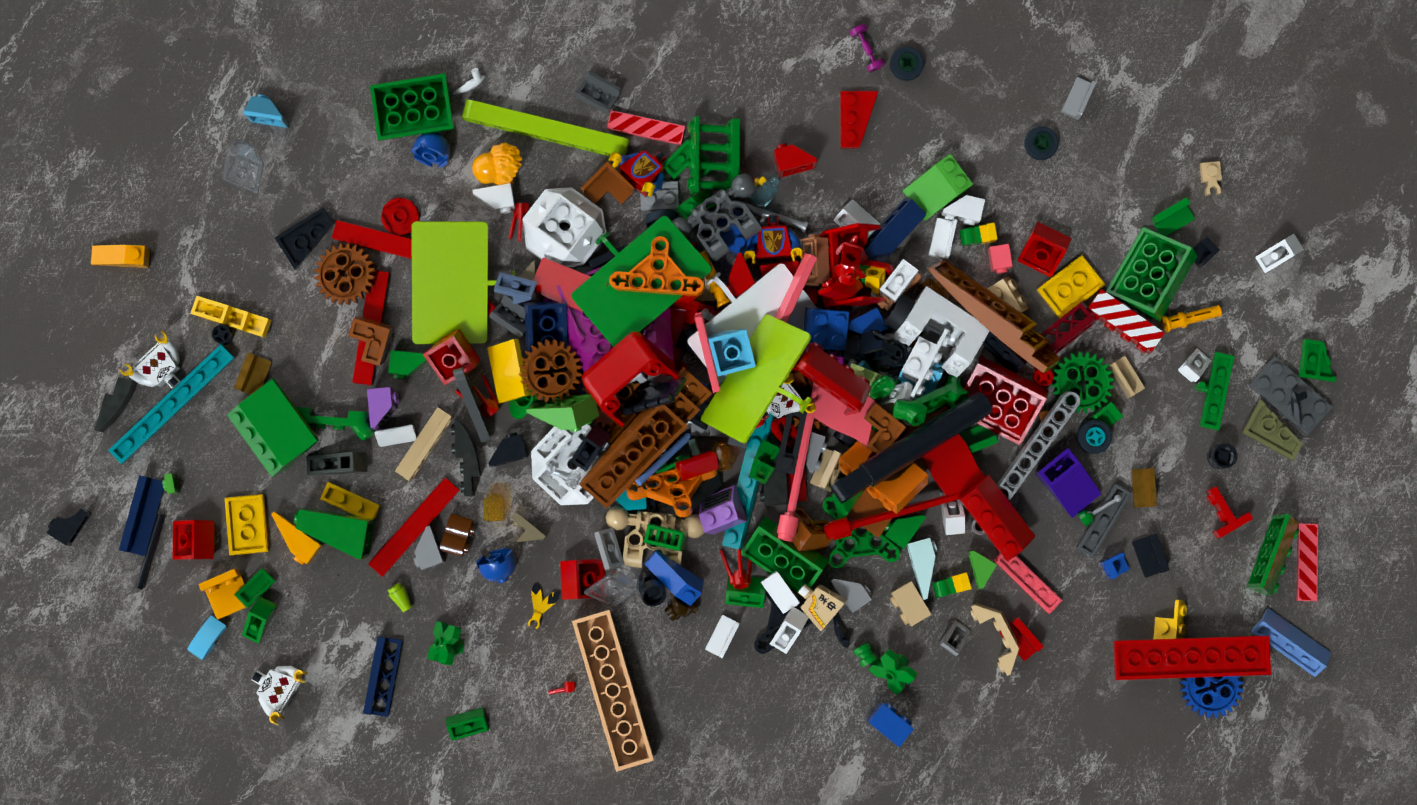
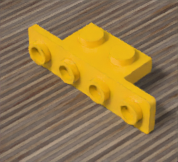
M1175 600L1174 619L1155 617L1153 639H1179L1183 637L1186 630L1184 616L1187 614V605L1184 600Z

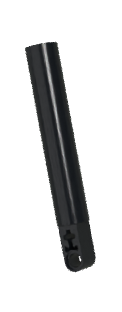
M977 391L861 463L858 469L831 485V490L842 504L868 487H875L992 414V406L982 392Z

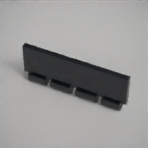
M682 377L632 392L622 409V414L626 416L674 402L675 397L678 396L687 379Z

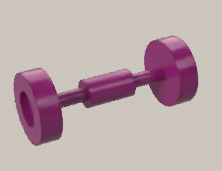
M866 23L850 30L849 34L851 38L860 37L861 45L866 55L872 61L866 68L869 73H872L884 67L886 63L884 59L875 60L874 52L868 40L866 41L863 33L868 30Z

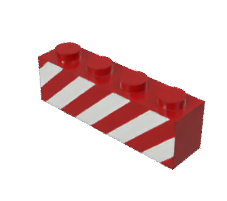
M1102 289L1087 307V310L1096 321L1099 319L1105 323V328L1112 332L1115 330L1120 334L1122 340L1128 343L1131 341L1136 345L1135 348L1144 354L1146 352L1148 354L1151 353L1165 334Z

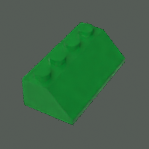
M765 516L741 551V554L769 574L777 571L787 586L797 593L805 584L811 588L829 560L817 551H799L792 542L778 539V524Z

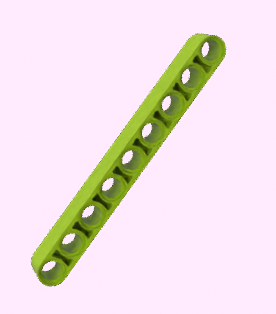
M466 100L461 118L468 122L606 156H611L613 152L626 155L630 142L629 139L474 100Z

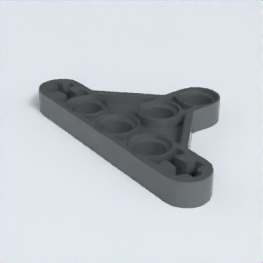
M462 367L453 370L455 380L481 442L491 440L475 392L472 389L473 385L468 372L465 373Z

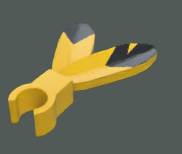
M534 584L531 596L535 612L529 620L528 626H531L530 623L535 620L538 623L535 628L538 629L542 614L559 600L560 592H553L542 601L541 588L538 584Z

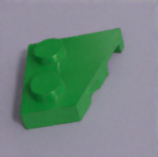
M1303 339L1299 368L1300 378L1336 382V377L1333 376L1330 368L1331 362L1326 354L1327 350L1324 342Z

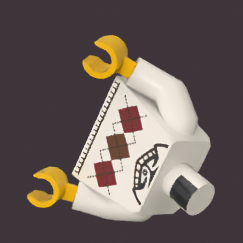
M161 330L164 336L158 338L155 334V339L158 343L132 367L128 363H124L128 366L127 371L123 372L121 369L119 371L125 376L129 375L131 379L141 385L149 387L157 385L161 387L167 383L174 389L181 382L175 376L180 370L178 365L180 362L177 347L167 338L166 332Z
M790 373L781 388L801 399L790 384L794 381L793 374ZM777 393L763 415L762 420L769 413L776 418H781L784 415L799 412L801 405ZM813 400L810 401L805 409L807 413H813L816 410Z
M278 666L275 669H270L267 675L258 670L255 672L252 681L261 685L257 691V695H259L258 700L264 712L269 716L271 723L278 726L277 719H284V716L280 713L285 711L300 683H305L302 680V675H308V672L293 666Z

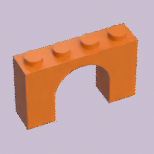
M872 429L870 432L869 442L876 435V432ZM857 441L839 458L840 470L845 475H848L858 469L861 463L877 453ZM913 463L899 478L892 481H883L875 487H868L867 490L874 499H879L887 510H892L897 514L928 484V474Z

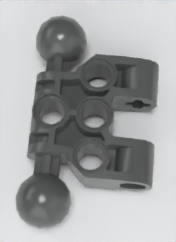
M747 174L737 175L733 179L730 189L727 191L720 190L691 210V216L686 219H673L672 223L686 239L691 236L692 228L700 224L697 237L712 260L716 262L730 252L721 235L729 232L732 227H737L745 240H748L762 230L745 203L732 202L737 197L747 198L754 193L756 188L754 179ZM709 204L717 205L716 210L713 212L707 211V207ZM741 208L744 212L741 216H735L733 214L735 209ZM721 219L728 221L725 227L718 226V222ZM705 230L712 232L709 238L702 237V233Z

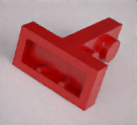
M1212 487L1206 491L1208 502L1211 506L1214 505L1218 511L1216 512L1218 519L1225 523V525L1212 532L1216 539L1227 535L1253 519L1250 512L1235 518L1217 487Z

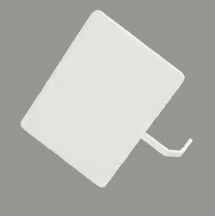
M778 264L737 299L718 278L721 275L720 272L709 279L706 283L709 285L714 281L732 303L705 324L707 335L727 330L746 329L750 339L765 315L776 316L794 278L784 264ZM802 290L787 322L801 330L804 329L805 307L817 308L804 290ZM696 331L688 338L687 342L706 366L698 331ZM727 374L722 376L717 375L720 386L726 378Z

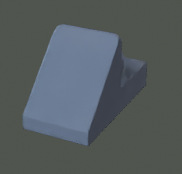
M500 272L494 292L512 296L513 304H518L532 299L537 282Z

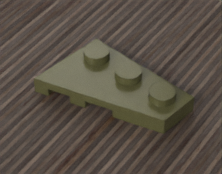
M1260 399L1241 433L1285 458L1294 461L1302 446L1301 441L1283 425L1274 412H1271Z

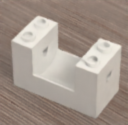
M926 286L915 299L912 310L893 336L901 343L909 346L928 325L944 332L945 328L949 329L951 336L949 345L953 348L941 367L948 374L958 377L971 364L989 330L976 318Z

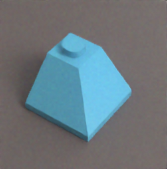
M258 94L257 97L251 96L244 110V115L250 122L284 128L289 127L288 122L268 96Z

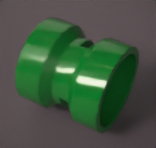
M869 641L852 650L855 656L861 658L859 661L861 667H865L878 659L877 654L871 652L872 646Z

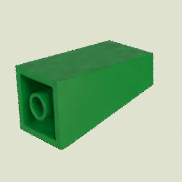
M308 507L299 509L295 513L294 524H296L297 530L354 558L362 560L369 557L375 519Z

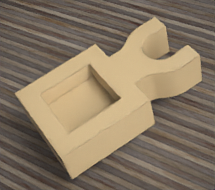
M1220 161L1200 163L1201 183H1207L1205 196L1211 194L1210 188H1214L1216 195H1220L1221 188L1217 183L1222 180Z

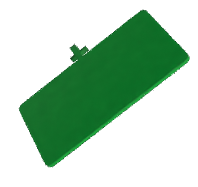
M667 216L659 218L619 253L606 239L610 235L608 232L600 235L595 243L598 245L603 242L615 257L571 294L573 301L613 347L628 334L641 332L683 296L618 291L609 282L612 273L618 271L629 272L650 255L652 241L656 237L662 236L668 240L670 244L669 257L685 276L698 277L702 280L711 272V266ZM664 241L657 242L656 249L658 251L666 248ZM662 260L655 261V269L660 270L664 267ZM620 276L617 280H614L617 286H619L620 282H626L627 287H629V282L622 280ZM635 278L632 282L633 286L640 287L643 284V279ZM653 280V288L658 289L662 286V280ZM678 280L673 281L671 289H680L681 282ZM685 281L684 291H687L686 287L693 288L697 284V282H695L694 285H688L687 281Z

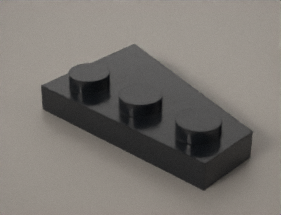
M322 207L275 237L294 270L298 269L334 223Z

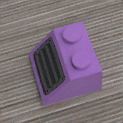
M391 387L367 389L370 427L375 431L381 430L397 410V405L400 404L399 394Z
M736 485L713 493L700 504L699 517L704 533L714 535L747 521Z

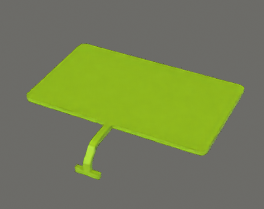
M415 221L412 223L413 343L436 344L457 329L461 330L470 344L485 343L487 341L488 285H495L497 280H488V225L485 221ZM512 270L513 276H515V270Z
M765 315L749 339L756 367L727 374L720 386V391L716 392L701 416V421L744 444L749 440L777 393L800 404L799 412L803 414L812 399L807 397L804 402L792 393L782 389L781 386L811 340V335L773 316Z

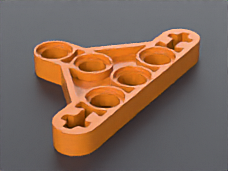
M662 236L656 237L652 241L651 254L629 272H614L609 278L611 286L618 291L699 296L705 289L704 283L700 278L685 276L669 257L670 244ZM659 241L666 243V248L662 251L656 249V244ZM657 260L664 262V267L660 270L654 268V263ZM620 276L622 280L629 282V287H627L626 282H620L619 286H617L614 280H617ZM637 277L643 279V284L640 287H634L632 284L633 280ZM655 279L662 280V286L658 289L652 287V282ZM675 280L680 281L682 284L678 290L671 289V283ZM685 281H687L688 285H694L697 282L700 288L693 291V288L686 287L687 291H684Z
M675 468L650 476L641 486L634 481L626 489L627 496L631 500L648 497L673 506L677 516L688 517L692 514L690 499L702 481L715 477L718 470L716 469L682 481ZM670 477L677 478V480L674 482L667 481V479ZM654 482L659 484L654 488L649 487V484ZM676 491L683 492V494L680 496L673 495V493ZM681 505L688 506L686 510L678 509Z

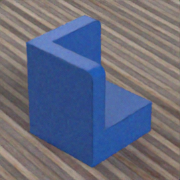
M1120 552L1100 562L1109 580L1129 570L1124 556H1126L1124 552Z

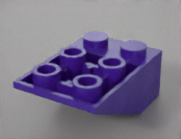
M1068 448L1064 449L1035 473L1071 518L1101 495V492L1084 467Z

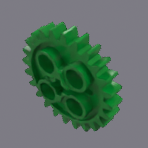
M1078 352L1077 357L1071 353L1070 360L1066 357L1063 358L1065 364L1058 362L1060 370H1053L1057 373V376L1053 377L1056 383L1051 385V387H1057L1053 394L1061 396L1064 392L1070 391L1071 388H1077L1080 404L1076 409V413L1083 409V412L1087 414L1088 408L1095 412L1094 406L1102 408L1100 402L1107 403L1108 401L1105 396L1112 395L1108 392V389L1114 388L1112 385H1109V382L1114 381V379L1108 377L1112 371H1106L1109 365L1101 364L1103 358L1097 361L1096 354L1089 358V352H1086L1084 357H1082L1081 352ZM1079 366L1083 367V379L1087 380V384H1084L1085 400L1082 399V386L1078 385V381H1081ZM1089 367H1094L1096 370V374L1092 378L1086 374V370ZM1073 368L1076 370L1077 376L1071 380L1067 377V372ZM1091 386H1096L1098 389V393L1094 397L1088 393V389ZM1068 395L1066 397V404L1070 406L1074 403V399Z

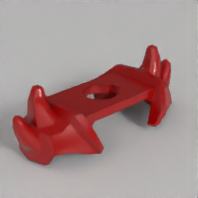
M857 234L853 235L849 242L844 241L836 249V255H839L842 251L841 263L836 265L834 270L840 282L849 286L855 284L858 279L867 277L860 269V264L865 262L868 257L864 248L857 245ZM851 255L856 261H849L846 256Z

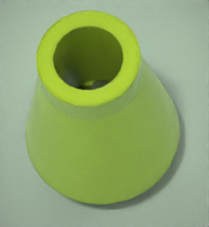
M401 582L387 590L389 592L388 596L402 612L413 607L410 603L406 587Z

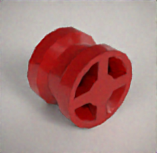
M1050 369L1045 373L1037 370L1034 372L1032 380L1033 383L1043 388L1052 383L1054 376Z

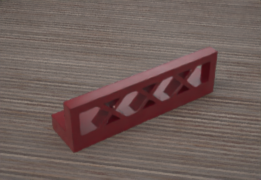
M1080 302L1040 335L1043 337L1047 334L1056 335L1055 342L1047 344L1046 347L1053 353L1058 354L1092 327L1096 319ZM1079 309L1087 316L1082 321L1073 320L1074 313ZM1061 323H1071L1068 332H1058Z

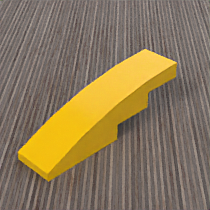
M196 296L190 313L266 338L272 321L268 318Z

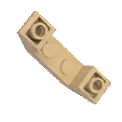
M978 603L973 604L970 612L975 621L978 620L981 624L993 617L995 618L993 621L995 628L998 632H1002L1004 636L1002 641L1005 647L1011 649V651L998 658L1000 662L997 664L1002 673L1005 672L1007 676L1011 675L1020 644L1002 611Z

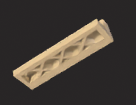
M437 407L395 472L412 482L454 418Z

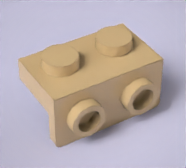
M1009 276L987 288L1021 313L1028 309L1027 300L1023 295H1020L1016 282Z

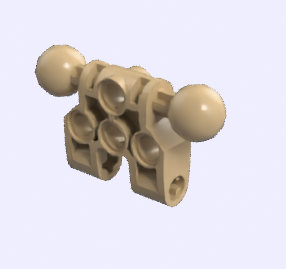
M614 506L607 511L605 518L607 525L610 528H614V530H622L627 525L636 526V529L625 536L624 565L622 566L642 568L645 548L650 550L660 549L663 555L681 565L682 551L660 546L653 547L648 543H644L647 525L651 524L653 517H659L663 527L688 532L687 536L690 538H699L704 534L699 515L691 514L685 519H677L673 514L638 511L637 514H629L624 507ZM655 529L653 531V536H656L657 530ZM663 531L661 532L660 542L663 541ZM669 533L668 540L671 539L672 533ZM632 534H637L640 537L639 544L634 545L630 542L629 538Z

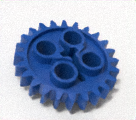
M1224 676L1218 679L1202 677L1203 683L1197 686L1195 678H1185V680L1179 681V683L1184 684V688L1179 690L1186 693L1181 698L1188 699V702L1185 704L1186 706L1193 705L1192 712L1199 709V716H1202L1205 712L1207 718H1210L1211 713L1214 718H1218V712L1222 716H1226L1225 710L1232 712L1231 705L1238 706L1235 700L1242 699L1238 692H1244L1243 689L1239 688V685L1244 682L1238 681L1237 678L1240 676ZM1227 679V682L1213 686V690L1206 689L1196 694L1197 690L1209 687L1210 683H1218ZM1225 686L1228 689V694L1222 697L1220 690ZM1205 694L1210 696L1208 704H1204L1202 701Z

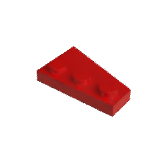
M840 91V149L860 148L878 91Z

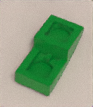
M765 439L762 440L750 470L751 478L763 484L767 483L775 469L772 463L779 453L780 447Z

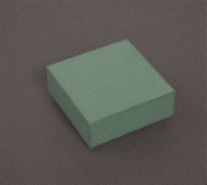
M696 439L689 440L688 444L692 455H699L700 451Z

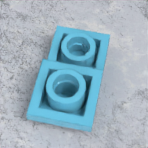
M210 616L197 632L187 650L203 661L215 647V642L227 629L226 625Z

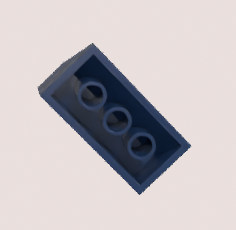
M546 301L524 302L526 351L531 353V345L537 348L538 341L544 345L545 339L549 340L550 344L555 339L557 340V345L562 341L564 342V347L567 346L566 303ZM558 355L555 358V364L558 365L562 362V355ZM543 358L536 360V367L543 365ZM550 367V370L548 371H534V374L547 372L551 375V371H563L566 370L567 367L560 369H553L552 367ZM560 374L557 377V380L565 379L564 374ZM541 377L538 382L546 381V378Z

